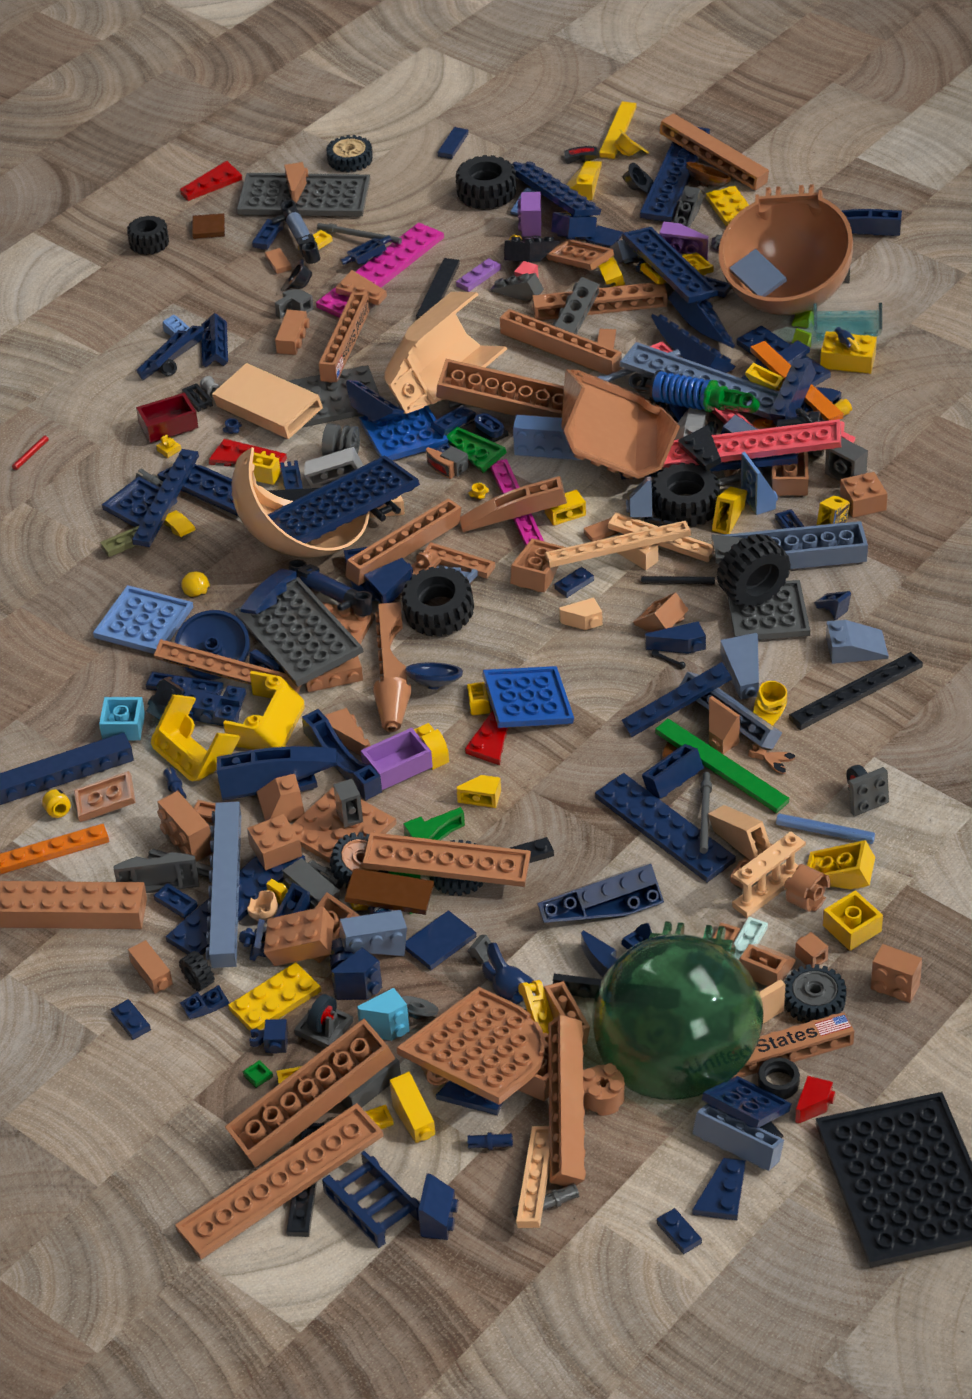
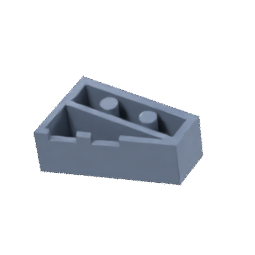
M401 910L340 919L339 935L346 952H357L363 947L371 954L405 955L407 926Z

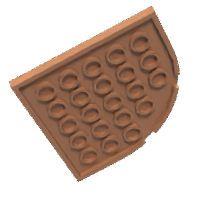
M478 987L397 1047V1055L500 1105L530 1081L539 1071L545 1056V1038L539 1023L531 1019L530 1013L513 1002Z

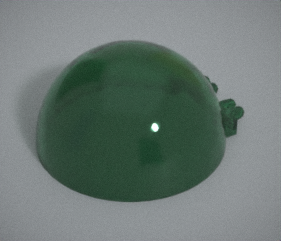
M665 921L662 934L650 933L649 939L643 940L626 950L612 963L605 973L597 989L593 1005V1035L604 1065H615L617 1070L623 1075L625 1087L638 1094L661 1100H680L697 1097L721 1083L728 1082L744 1067L752 1056L762 1031L763 1003L756 982L748 969L735 956L736 947L733 940L725 939L726 930L724 926H719L715 939L712 938L713 928L711 925H706L704 936L699 937L684 934V923L678 922L675 934H671L672 924L669 921Z

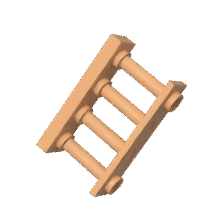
M789 832L735 872L733 877L743 884V894L732 902V907L748 918L783 892L786 879L792 877L798 866L795 863V853L804 847L806 842L793 832Z

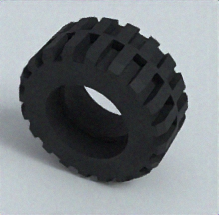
M494 155L475 156L473 159H467L456 171L457 196L468 207L472 206L474 209H494L495 207H502L503 204H508L516 194V171L514 166L508 160Z
M694 463L673 464L669 468L665 467L661 472H658L652 480V510L662 521H686L688 526L696 527L697 524L702 525L706 520L709 521L713 518L717 497L720 495V484L712 471H706L700 465L696 466Z
M763 534L750 535L746 539H740L737 544L731 546L729 551H726L724 558L719 562L720 567L717 569V581L722 590L737 605L743 607H754L756 604L761 605L764 601H769L773 598L772 596L775 593L777 594L780 588L785 585L786 578L790 574V558L770 536Z
M439 566V568L429 567L428 570L424 571L423 569L418 572L419 574H414L410 581L408 580L404 585L401 594L404 614L409 626L414 630L416 629L417 632L425 633L426 636L431 637L432 635L442 637L444 634L448 636L453 634L455 630H461L462 625L465 626L469 622L474 610L472 589L467 577L463 576L459 571L455 572L453 568L448 567L446 569L444 566ZM436 597L451 598L449 602L440 606L425 605L427 601Z

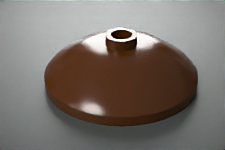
M696 162L686 163L687 171L694 179L700 182L701 186H719L731 181V177L718 169Z

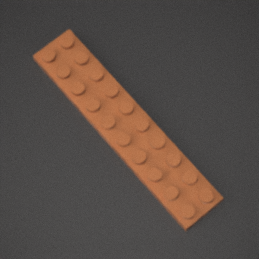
M356 1103L175 1224L176 1230L202 1260L384 1136L383 1131Z

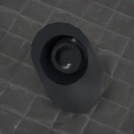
M630 163L628 171L622 176L623 180L632 190L642 189L644 192L649 193L654 183L653 179L636 163Z
M304 259L299 260L295 265L291 275L283 284L281 292L290 286L297 289L307 286L312 276V271L304 265Z

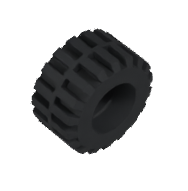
M139 217L127 226L129 246L138 254L159 253L168 246L167 224L160 217Z

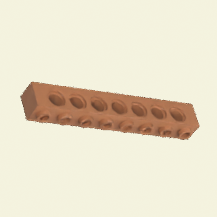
M653 282L599 288V294L587 315L667 307L665 284ZM573 291L533 295L535 319L548 320L559 318L558 315L561 308H565L568 295H572Z

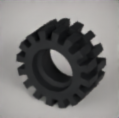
M193 951L180 959L179 967L182 969L181 972L185 975L184 978L188 980L189 985H192L193 989L200 992L214 983L215 977L204 957L199 952Z

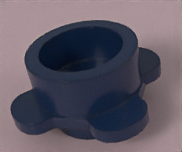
M235 418L227 419L223 432L237 434L242 423L238 422Z

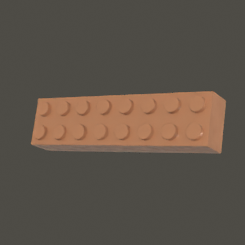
M445 359L437 384V398L513 416L528 415L562 418L564 386Z
M0 881V928L142 929L147 903L144 882Z
M364 1018L227 1124L225 1128L252 1164L257 1167L391 1063L395 1057L388 1045Z

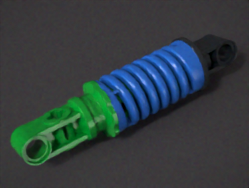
M657 370L653 376L634 373L629 378V385L638 393L649 394L651 401L654 403L661 402L686 408H697L706 412H713L715 408L718 410L726 408L733 411L754 413L760 406L759 401L751 393L728 389L727 386L720 387L717 380H704L703 378L698 379L697 377L692 378L691 376L686 377L685 375L680 376L673 373L668 374L662 370ZM752 400V403L747 406L748 401Z

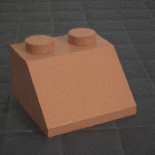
M675 592L654 601L633 623L635 626L648 632L673 627L675 623L681 622L685 618L684 614L689 609Z

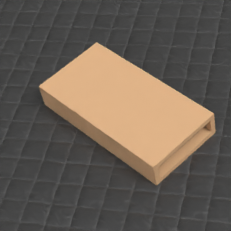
M248 363L243 365L212 393L217 407L286 439H290L323 408L318 394Z

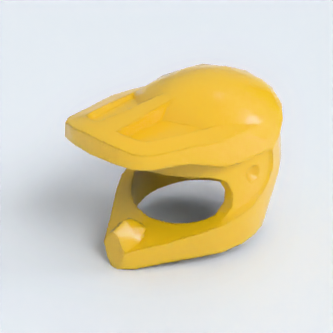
M777 681L762 683L757 692L753 713L774 726L787 704L788 695L786 687Z

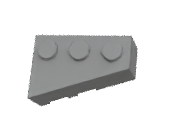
M351 447L306 461L304 476L311 488H320L364 465L355 448Z

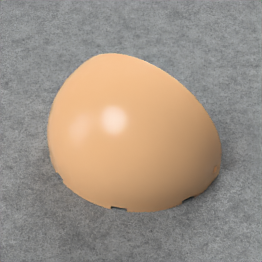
M253 447L238 457L232 477L234 506L247 530L264 545L286 555L312 558L339 552L352 545L362 536L368 524L370 511L306 544L294 539L280 529L267 515L293 501L280 498L256 484L254 476L255 465L252 464Z

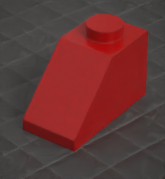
M807 1076L796 1107L795 1123L800 1124L827 1112L829 1104L834 1103L836 1091H833L832 1081Z

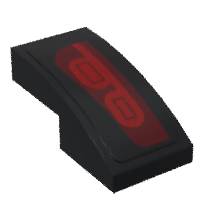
M580 146L564 150L565 161L569 164L579 159H582L583 163L597 159L598 149L595 146Z

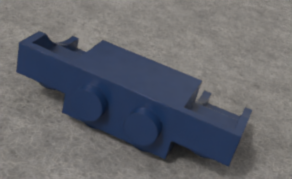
M174 676L172 682L185 689L182 696L196 698L188 715L193 721L224 726L225 720L238 722L241 706L246 696L245 688L228 685L223 696L191 690L193 685L191 678Z

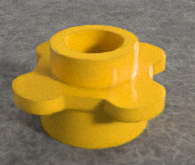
M475 483L472 485V491L469 492V496L484 499L485 494L489 492V488L483 483Z

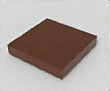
M224 213L193 216V239L225 236Z

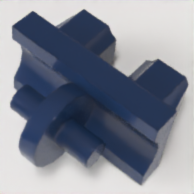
M258 920V925L254 932L251 928H247L239 934V940L244 944V947L252 945L249 960L255 961L257 956L268 958L264 954L265 943L261 942V940L265 941L267 927L264 926L265 920Z

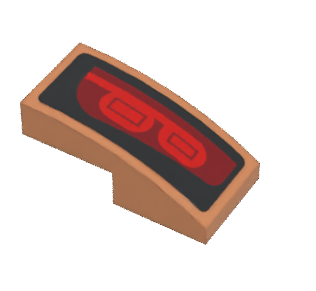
M427 447L426 457L428 465L440 475L452 479L455 476L454 462L442 458L440 455L443 452Z

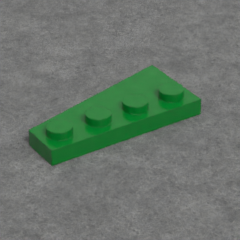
M456 427L447 435L448 443L467 453L468 461L482 473L507 453L504 446L459 427Z

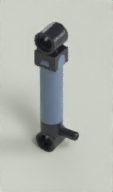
M286 200L280 204L282 215L272 218V223L287 222L305 262L308 264L317 263L321 259L318 245L297 210L295 201Z

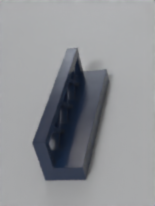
M214 313L201 324L204 328L202 336V365L205 368L214 360L223 366L228 363L227 321Z

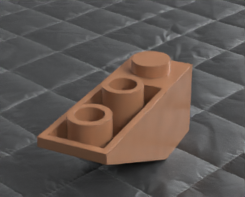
M347 708L325 715L338 738L347 749L361 756V750L370 747L369 740L364 739L362 728L360 726L357 727L355 716L353 714L350 715Z

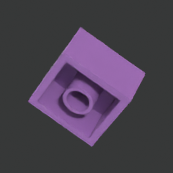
M521 192V199H518V231H522V236H541L540 192Z

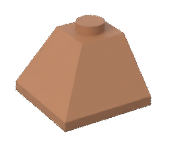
M711 696L709 697V745L724 754L739 743L740 715Z
M295 773L275 778L257 791L265 821L284 814L287 820L292 822L305 813Z

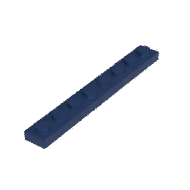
M181 449L132 539L133 545L144 547L152 545L199 458L198 451Z

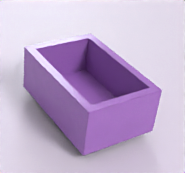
M413 728L361 750L362 763L370 764L381 776L382 790L433 767L431 750Z

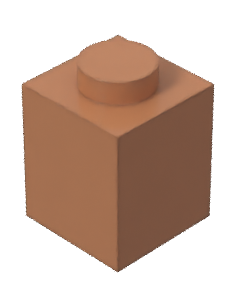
M810 932L797 940L795 956L805 965L811 964V967L814 968L815 964L820 966L828 960L829 946Z

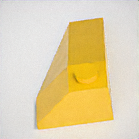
M586 161L565 185L577 191L579 195L586 197L587 200H593L602 162Z

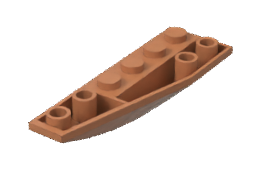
M558 476L506 492L479 505L460 517L462 531L473 530L566 504L562 479Z

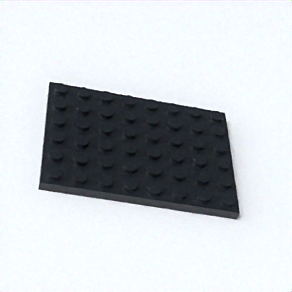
M943 1092L815 1119L817 1130L869 1267L972 1246V1161Z

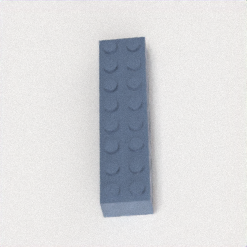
M861 521L723 535L747 538L750 535L756 536V534L770 536L789 556L790 569L867 562L868 543Z

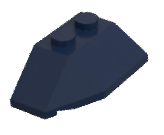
M346 381L351 406L357 410V413L367 416L369 421L373 423L387 422L404 413V410L380 396L360 381Z

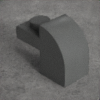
M299 289L283 292V298L275 302L276 316L280 319L285 316L287 310L306 311L308 313L314 309L312 295Z

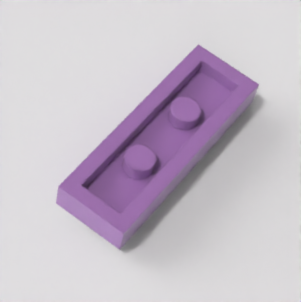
M488 258L458 279L456 287L470 292L501 270V264Z

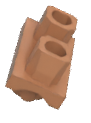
M420 552L416 556L417 561L412 565V576L419 574L418 572L423 569L425 571L433 566L436 568L441 562V557L432 556L429 552Z

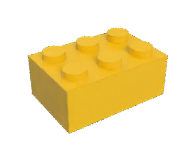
M826 331L821 349L820 365L831 370L871 374L876 355L877 337L852 334L861 348V352L856 354L839 342L836 332Z

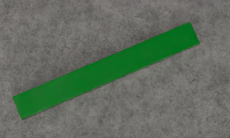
M669 718L655 728V734L677 748L684 744L697 748L702 764L776 814L789 803V797Z

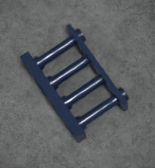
M364 1150L361 1152L362 1166L340 1181H335L330 1175L322 1179L324 1193L380 1248L386 1244L385 1233L389 1227L408 1214H411L419 1221L418 1210L420 1203L415 1197L412 1198L379 1165L378 1160L374 1156H370ZM367 1172L375 1178L374 1181L355 1194H348L344 1190V1188ZM381 1186L389 1192L367 1209L362 1208L358 1204L360 1200ZM394 1200H397L403 1206L381 1223H376L372 1218L374 1214Z

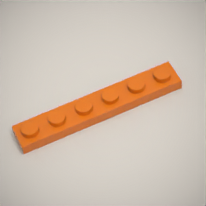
M104 823L1 853L0 874L108 843L110 841Z

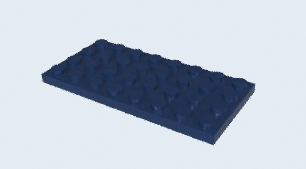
M384 455L267 515L285 533L306 544L320 538L327 532L336 530L337 527L343 524L350 523L353 519L367 514L368 511L374 508L381 507L384 503L398 498L403 493L412 491L420 483L418 478Z

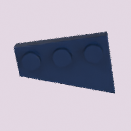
M723 1158L694 1206L692 1215L738 1220L746 1160Z

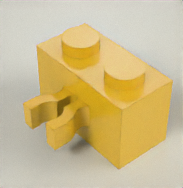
M262 451L261 454L254 453L252 464L255 465L254 476L256 481L274 485L281 475L279 458H276L274 453L267 456L265 451Z

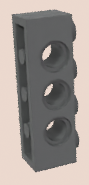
M583 277L580 278L579 282H575L572 295H568L565 308H561L558 315L559 319L553 323V326L576 335L599 294V284Z

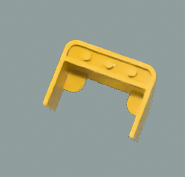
M251 671L250 679L253 695L271 698V701L263 716H248L243 724L225 720L223 723L225 733L240 736L236 747L251 750L285 747L304 711V699L282 677Z
M172 694L151 737V745L154 750L188 780L200 781L217 771V757L232 754L240 736L216 733L207 751L191 737L194 731V721L188 715L196 698Z

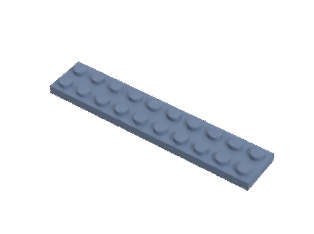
M638 342L631 347L620 361V367L640 374L653 376L657 370H662L668 374L673 373L674 375L679 374L680 376L685 375L686 377L691 376L692 378L697 377L704 380H717L720 387L727 386L728 389L751 393L760 403L759 409L753 414L772 420L769 413L779 391ZM752 400L748 401L747 406L752 403Z

